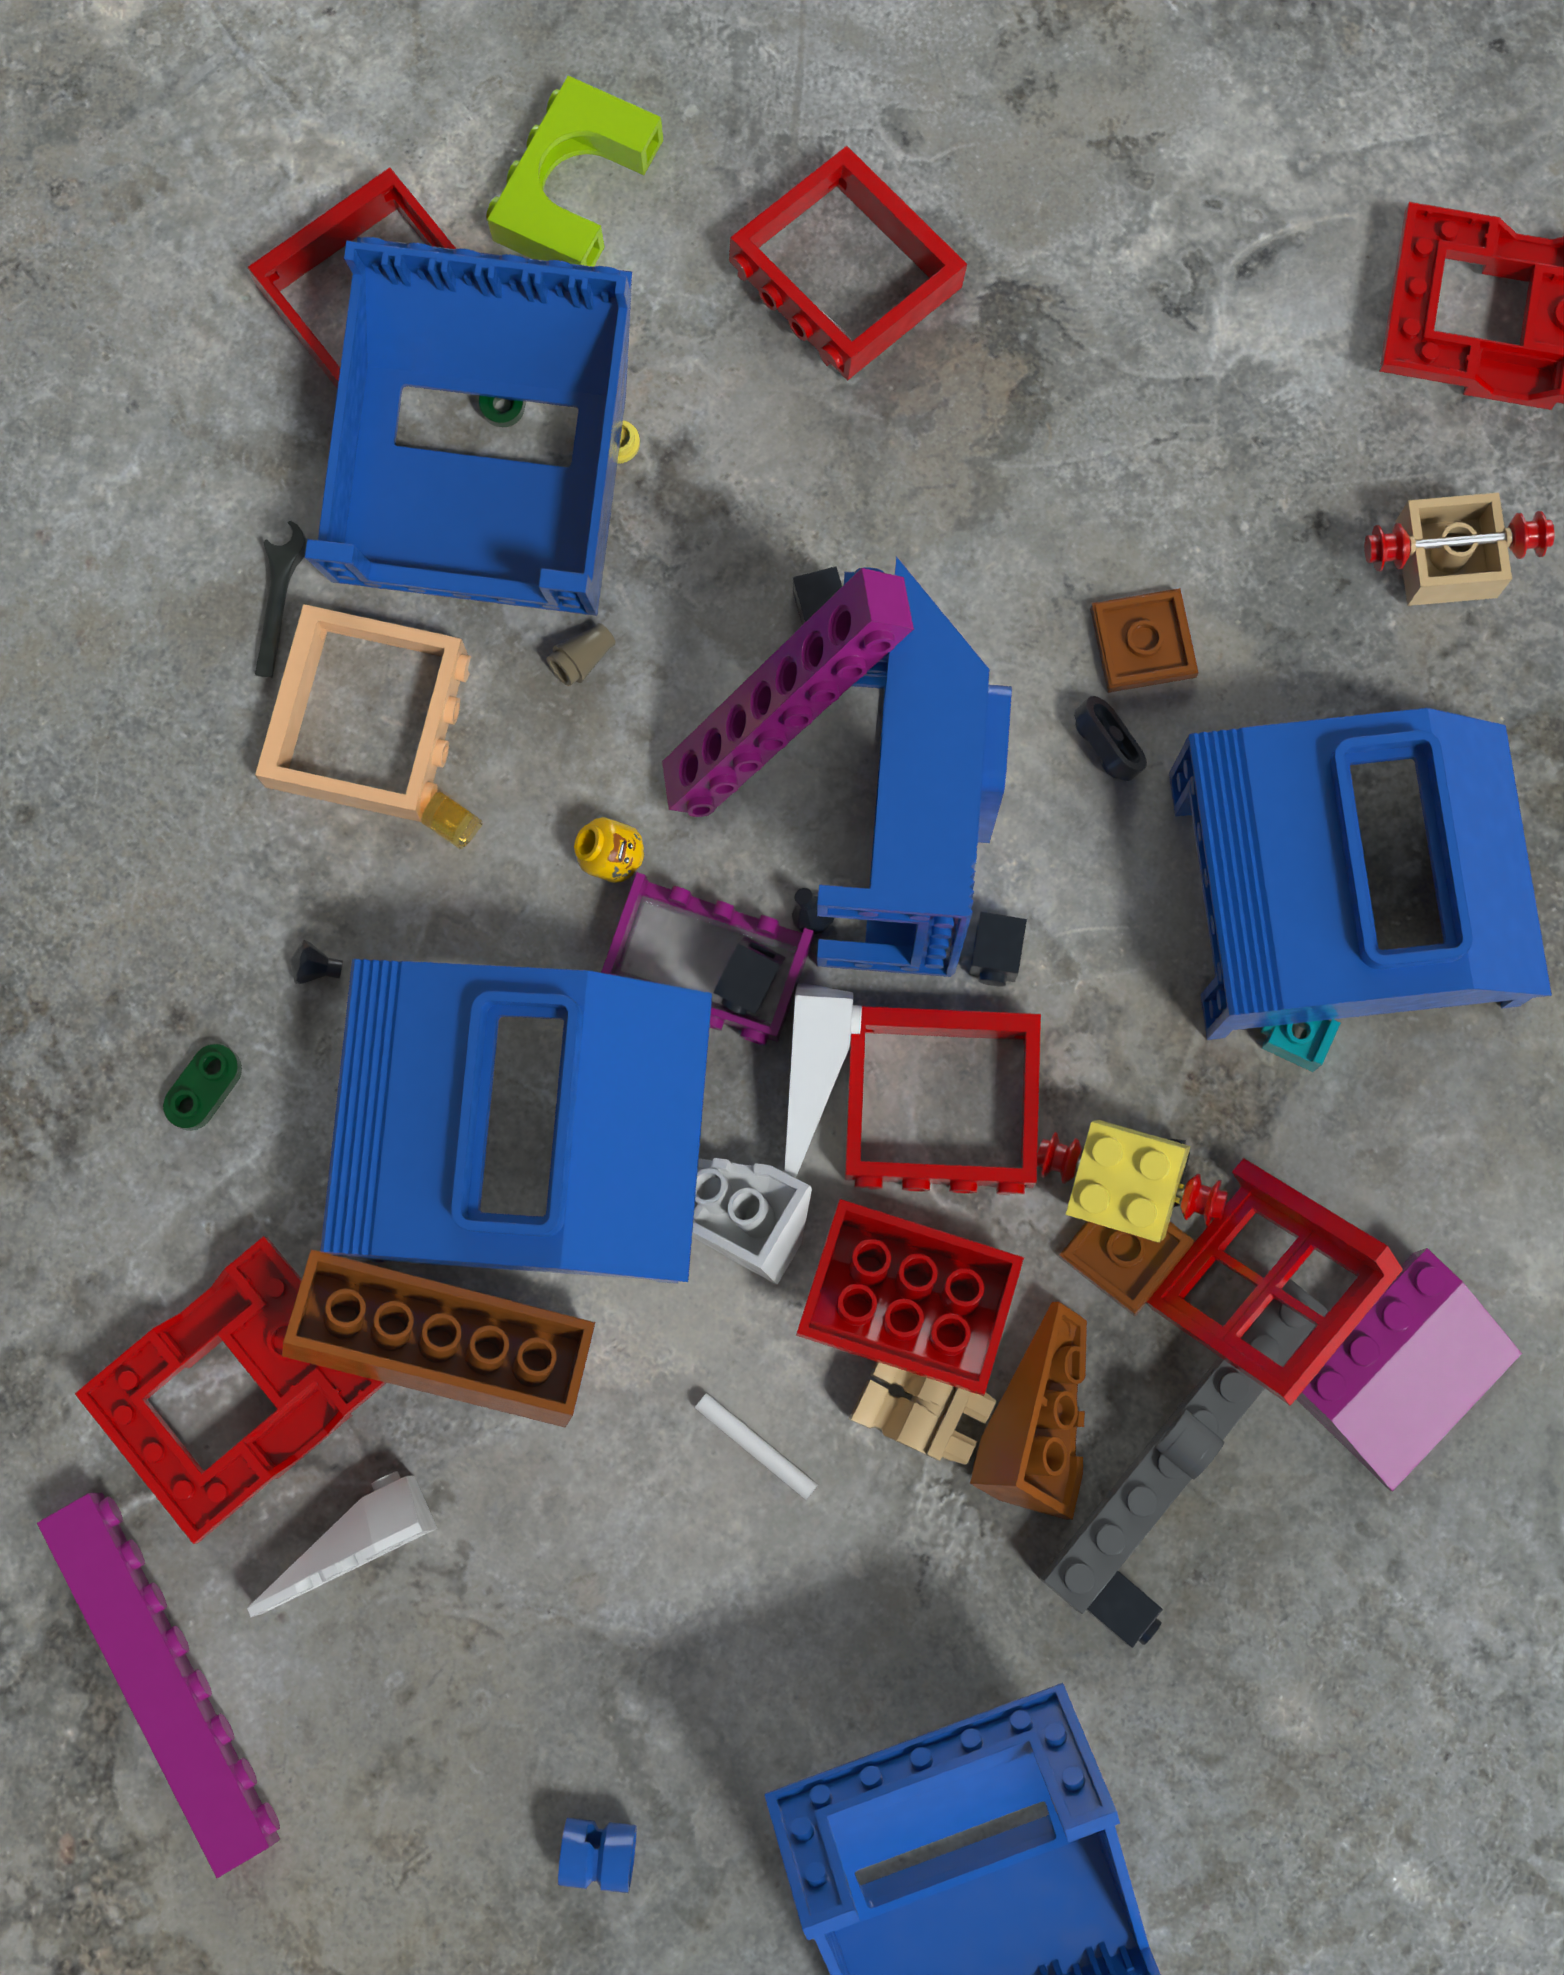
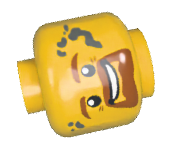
M607 817L595 818L581 828L575 839L574 850L577 862L582 871L591 876L613 883L624 882L633 876L643 862L644 846L640 833L634 827Z

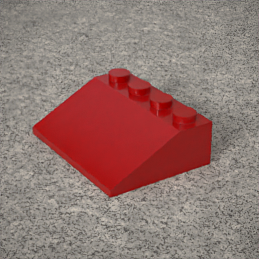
M839 1199L796 1336L984 1396L1024 1257Z

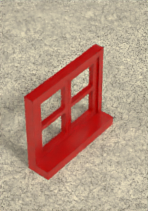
M1243 1158L1232 1171L1241 1188L1225 1205L1221 1219H1213L1147 1301V1304L1153 1311L1291 1406L1403 1269L1386 1244ZM1255 1213L1297 1238L1264 1278L1224 1252L1226 1247ZM1314 1249L1358 1276L1325 1317L1282 1290ZM1216 1260L1257 1286L1224 1326L1184 1300V1297ZM1274 1298L1317 1326L1283 1367L1241 1339Z

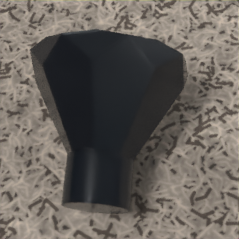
M801 888L795 893L796 905L792 912L793 925L802 933L804 928L813 930L814 934L824 932L833 923L834 917L817 916L818 894L812 893L808 888Z
M306 940L300 943L290 960L295 984H303L324 976L340 978L343 960L328 958Z

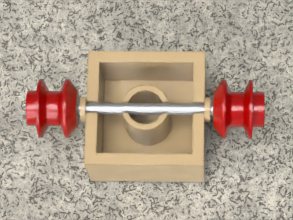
M1499 493L1408 500L1396 519V524L1391 533L1384 534L1380 525L1374 526L1372 535L1365 537L1364 552L1367 563H1373L1376 571H1382L1386 561H1393L1396 569H1402L1407 606L1498 598L1512 580L1508 547L1517 559H1523L1527 549H1533L1537 557H1543L1546 554L1547 547H1552L1554 543L1555 532L1552 520H1546L1542 511L1535 512L1532 521H1526L1522 513H1516L1508 528H1505Z

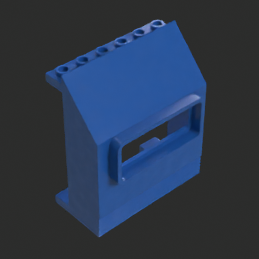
M357 237V242L346 241L344 260L353 273L319 535L318 540L307 539L305 558L332 583L597 616L626 401L632 271L617 270L607 266L576 265L559 260L528 259L511 254L480 253L470 249L432 247L422 243L392 242L375 237ZM404 387H415L575 407L578 409L571 465L569 467H560L396 446L402 390Z
M896 556L895 575L904 577L914 630L852 685L855 687L885 689L870 886L868 889L819 885L817 916L867 920L865 943L818 939L817 967L951 977L956 972L973 913L971 909L973 905L972 898L975 883L973 879L976 872L974 868L977 858V844L990 843L1005 790L1012 686L989 685L990 669ZM864 567L865 569L883 572L877 568ZM861 568L855 570V572H844V584Z
M1421 708L1242 727L1239 729L1192 733L1188 735L1169 772L1175 817L1192 815L1215 971V978L1200 995L1207 1040L1226 1038L1233 1030L1499 1001L1501 1008L1519 1007L1532 998L1552 996L1506 725L1436 709ZM1412 759L1415 762L1444 942L1443 944L1381 950L1377 943L1350 765Z
M352 959L320 1252L368 1262L383 1263L384 1261L649 1279L661 1283L678 1284V1282H688L712 993L588 970ZM503 1016L560 1019L564 1021L547 1207L544 1216L483 1213L481 1211L499 1019Z
M1063 1683L764 1794L802 1930L807 1941L815 1939L830 1975H1161L1148 1944L1115 1825L1120 1824L1117 1810ZM1045 1802L1049 1814L1047 1816L866 1884L860 1885L855 1875L856 1871L1036 1803Z

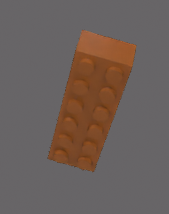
M311 1249L284 1338L282 1356L566 1428L574 1413L596 1322Z

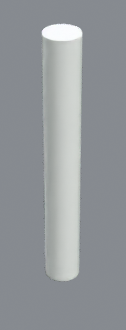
M706 1393L695 1406L697 1411L805 1500L816 1489L818 1485L710 1395Z

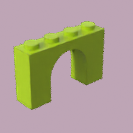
M568 75L560 90L555 89L552 92L547 103V113L541 124H536L531 129L527 139V149L520 161L515 160L512 163L507 174V185L500 197L495 196L490 202L486 213V220L488 221L494 242L536 260H559L570 264L594 267L605 248L601 225L553 203L543 191L545 182L551 171L562 161L584 154L604 157L645 175L664 140L660 116Z

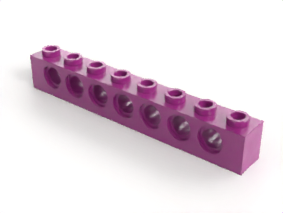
M861 568L662 761L668 809L685 812L692 817H704L712 814L717 807L735 793L738 788L759 771L781 749L785 748L792 739L810 725L813 720L833 702L838 700L846 690L912 632L914 628L904 577Z

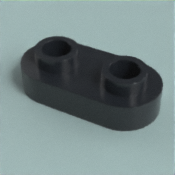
M1091 696L1076 708L1074 712L1076 729L1085 740L1089 741L1101 759L1102 767L1108 775L1115 779L1131 781L1146 768L1147 760L1143 750L1115 710L1105 700Z

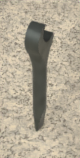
M292 521L287 522L293 531L289 542L284 545H274L267 539L264 540V547L269 560L270 586L255 676L273 678L288 585L297 565L302 561L306 553L307 539L300 527Z

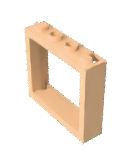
M303 604L255 776L265 788L423 823L426 809L430 810L432 801H436L438 786L433 782L437 767H444L447 760L449 741L445 740L448 726L449 724L454 725L458 719L460 698L456 696L460 681L466 682L470 674L468 666L471 656L468 655L462 639ZM327 632L442 656L406 794L289 769Z

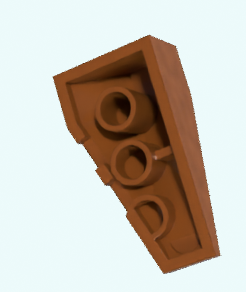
M1052 1302L991 1417L980 1440L970 1484L999 1501L1058 1518L1073 1520L1083 1476L1084 1457L1076 1456L1077 1427H1084L1085 1411H1078L1077 1392L1078 1384L1082 1383L1086 1377L1087 1320L1061 1302Z

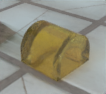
M442 792L434 794L421 818L423 825L458 849L467 846L483 825L481 819Z

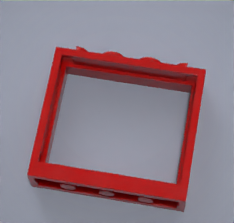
M848 146L840 150L730 237L729 262L738 270L737 277L743 281L748 280L759 291V295L765 305L773 311L778 310L789 321L794 334L803 341L808 340L819 351L823 363L826 366L832 364L847 381L960 290L963 286L967 263ZM835 187H838L930 278L853 341L759 249Z
M390 167L248 266V270L259 291L337 389L340 366L280 291L346 245V241H353L395 210L401 213L426 245L456 249Z
M862 1006L860 1034H851L845 1180H854V1187L871 1190L883 1189V1182L902 1183V1190L925 1192L930 1191V1184L949 1185V1192L973 1194L977 1193L978 1186L997 1187L996 1194L1025 1195V1188H1033L1037 1183L1041 1014ZM865 1033L1024 1040L1021 1168L860 1161Z

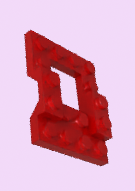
M1409 202L1404 213L1379 372L1464 386L1463 395L1552 410L1556 403L1564 404V236L1547 239L1518 234L1500 217ZM1445 258L1483 265L1482 274L1529 282L1520 345L1434 331Z
M265 1236L224 1268L212 1286L182 1312L151 1329L75 1393L84 1407L193 1544H198L273 1479H279L353 1416L351 1414L386 1384V1382L282 1356L284 1338L302 1279L269 1238ZM223 1341L278 1410L204 1471L147 1399L184 1368H191Z

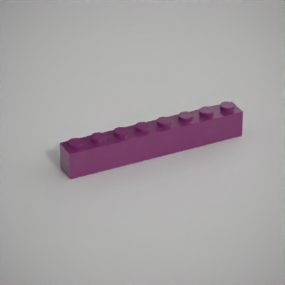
M103 1492L88 1493L37 1522V1525L216 1878H219L281 1840L277 1833V1830L280 1829L278 1817L269 1803L265 1802L262 1804L253 1786L257 1784V1778L250 1763L245 1758L239 1759L231 1744V1741L234 1740L231 1725L223 1714L217 1715L208 1699L212 1695V1691L206 1677L199 1669L193 1670L186 1656V1653L189 1652V1645L184 1634L177 1626L171 1627L163 1611L167 1608V1603L162 1591L154 1582L149 1584L141 1568L145 1564L141 1550L132 1539L127 1541L119 1523L123 1522L119 1507L111 1497L105 1498Z

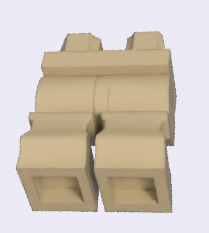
M875 1362L870 1376L888 1385L899 1386L905 1393L911 1395L912 1398L909 1400L904 1397H894L886 1387L871 1379L867 1380L848 1420L869 1429L876 1428L882 1431L885 1437L935 1460L940 1461L943 1457L950 1461L967 1464L977 1441L955 1431L959 1419L963 1413L985 1424L996 1404V1400L986 1392L982 1396Z

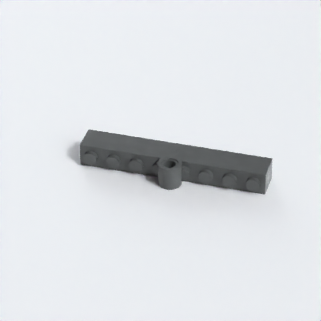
M1291 1279L1282 1288L1283 1291L1320 1315L1324 1316L1328 1311ZM1274 1298L1241 1339L1283 1367L1316 1325ZM1218 1357L1039 1579L1076 1611L1083 1614L1191 1479L1197 1478L1213 1461L1224 1445V1438L1265 1388L1221 1357Z

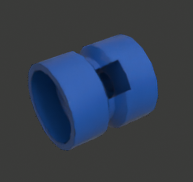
M567 1818L561 1843L558 1885L587 1889L593 1881L598 1882L602 1891L629 1893L635 1858L637 1826L609 1822L604 1829H598L594 1820Z

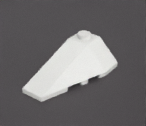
M798 983L794 1008L784 1170L786 1174L794 1178L798 1174L849 1050L851 1034H860L862 1006L853 1005V992L807 983Z
M714 1158L713 1160L699 1159L692 1237L739 1265L778 1285L802 1243L812 1188L810 1185L771 1165L757 1163L754 1166L731 1163L727 1159Z
M398 1471L371 1483L374 1492L362 1497L247 1608L250 1617L272 1610L438 1529L415 1476L401 1478Z

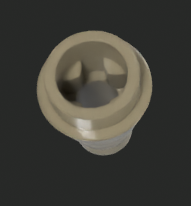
M598 623L592 629L554 646L553 653L547 657V662L556 677L565 685L571 686L575 682L582 683L606 652L615 645V639L603 624Z

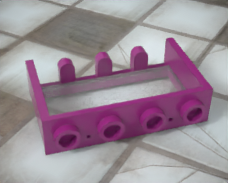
M637 872L601 973L712 993L710 1028L722 1031L725 1024L740 1029L739 1037L765 1046L768 1039L776 1042L780 1039V1034L802 970L814 941L813 930L804 928L803 933L780 926L776 919L761 915L759 919L735 911L733 905L717 900L716 904L693 897L690 891L678 886H673L672 889L651 883L645 874ZM744 936L786 957L760 1009L756 1014L747 1011L745 1015L725 1007L721 1003L722 997L713 993L737 944Z

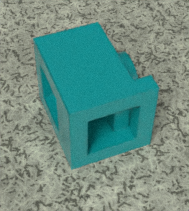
M1334 1019L1294 1023L1306 1029L1307 1036L1305 1039H1298L1293 1035V1024L1261 1028L1260 1033L1267 1035L1261 1049L1314 1072L1322 1066L1341 1023Z

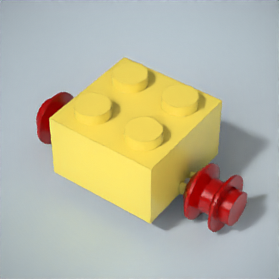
M1101 1120L1091 1122L1083 1153L1077 1138L1069 1146L1059 1142L1057 1132H1054L1051 1140L1043 1138L1037 1153V1166L1042 1167V1178H1045L1051 1171L1061 1173L1062 1183L1066 1184L1076 1176L1066 1215L1159 1243L1166 1236L1175 1202L1180 1203L1181 1201L1180 1209L1185 1220H1188L1195 1212L1204 1215L1205 1224L1209 1226L1211 1218L1221 1219L1228 1192L1220 1190L1221 1180H1218L1212 1187L1202 1185L1200 1174H1196L1188 1180L1184 1189L1185 1184L1180 1182L1191 1146Z

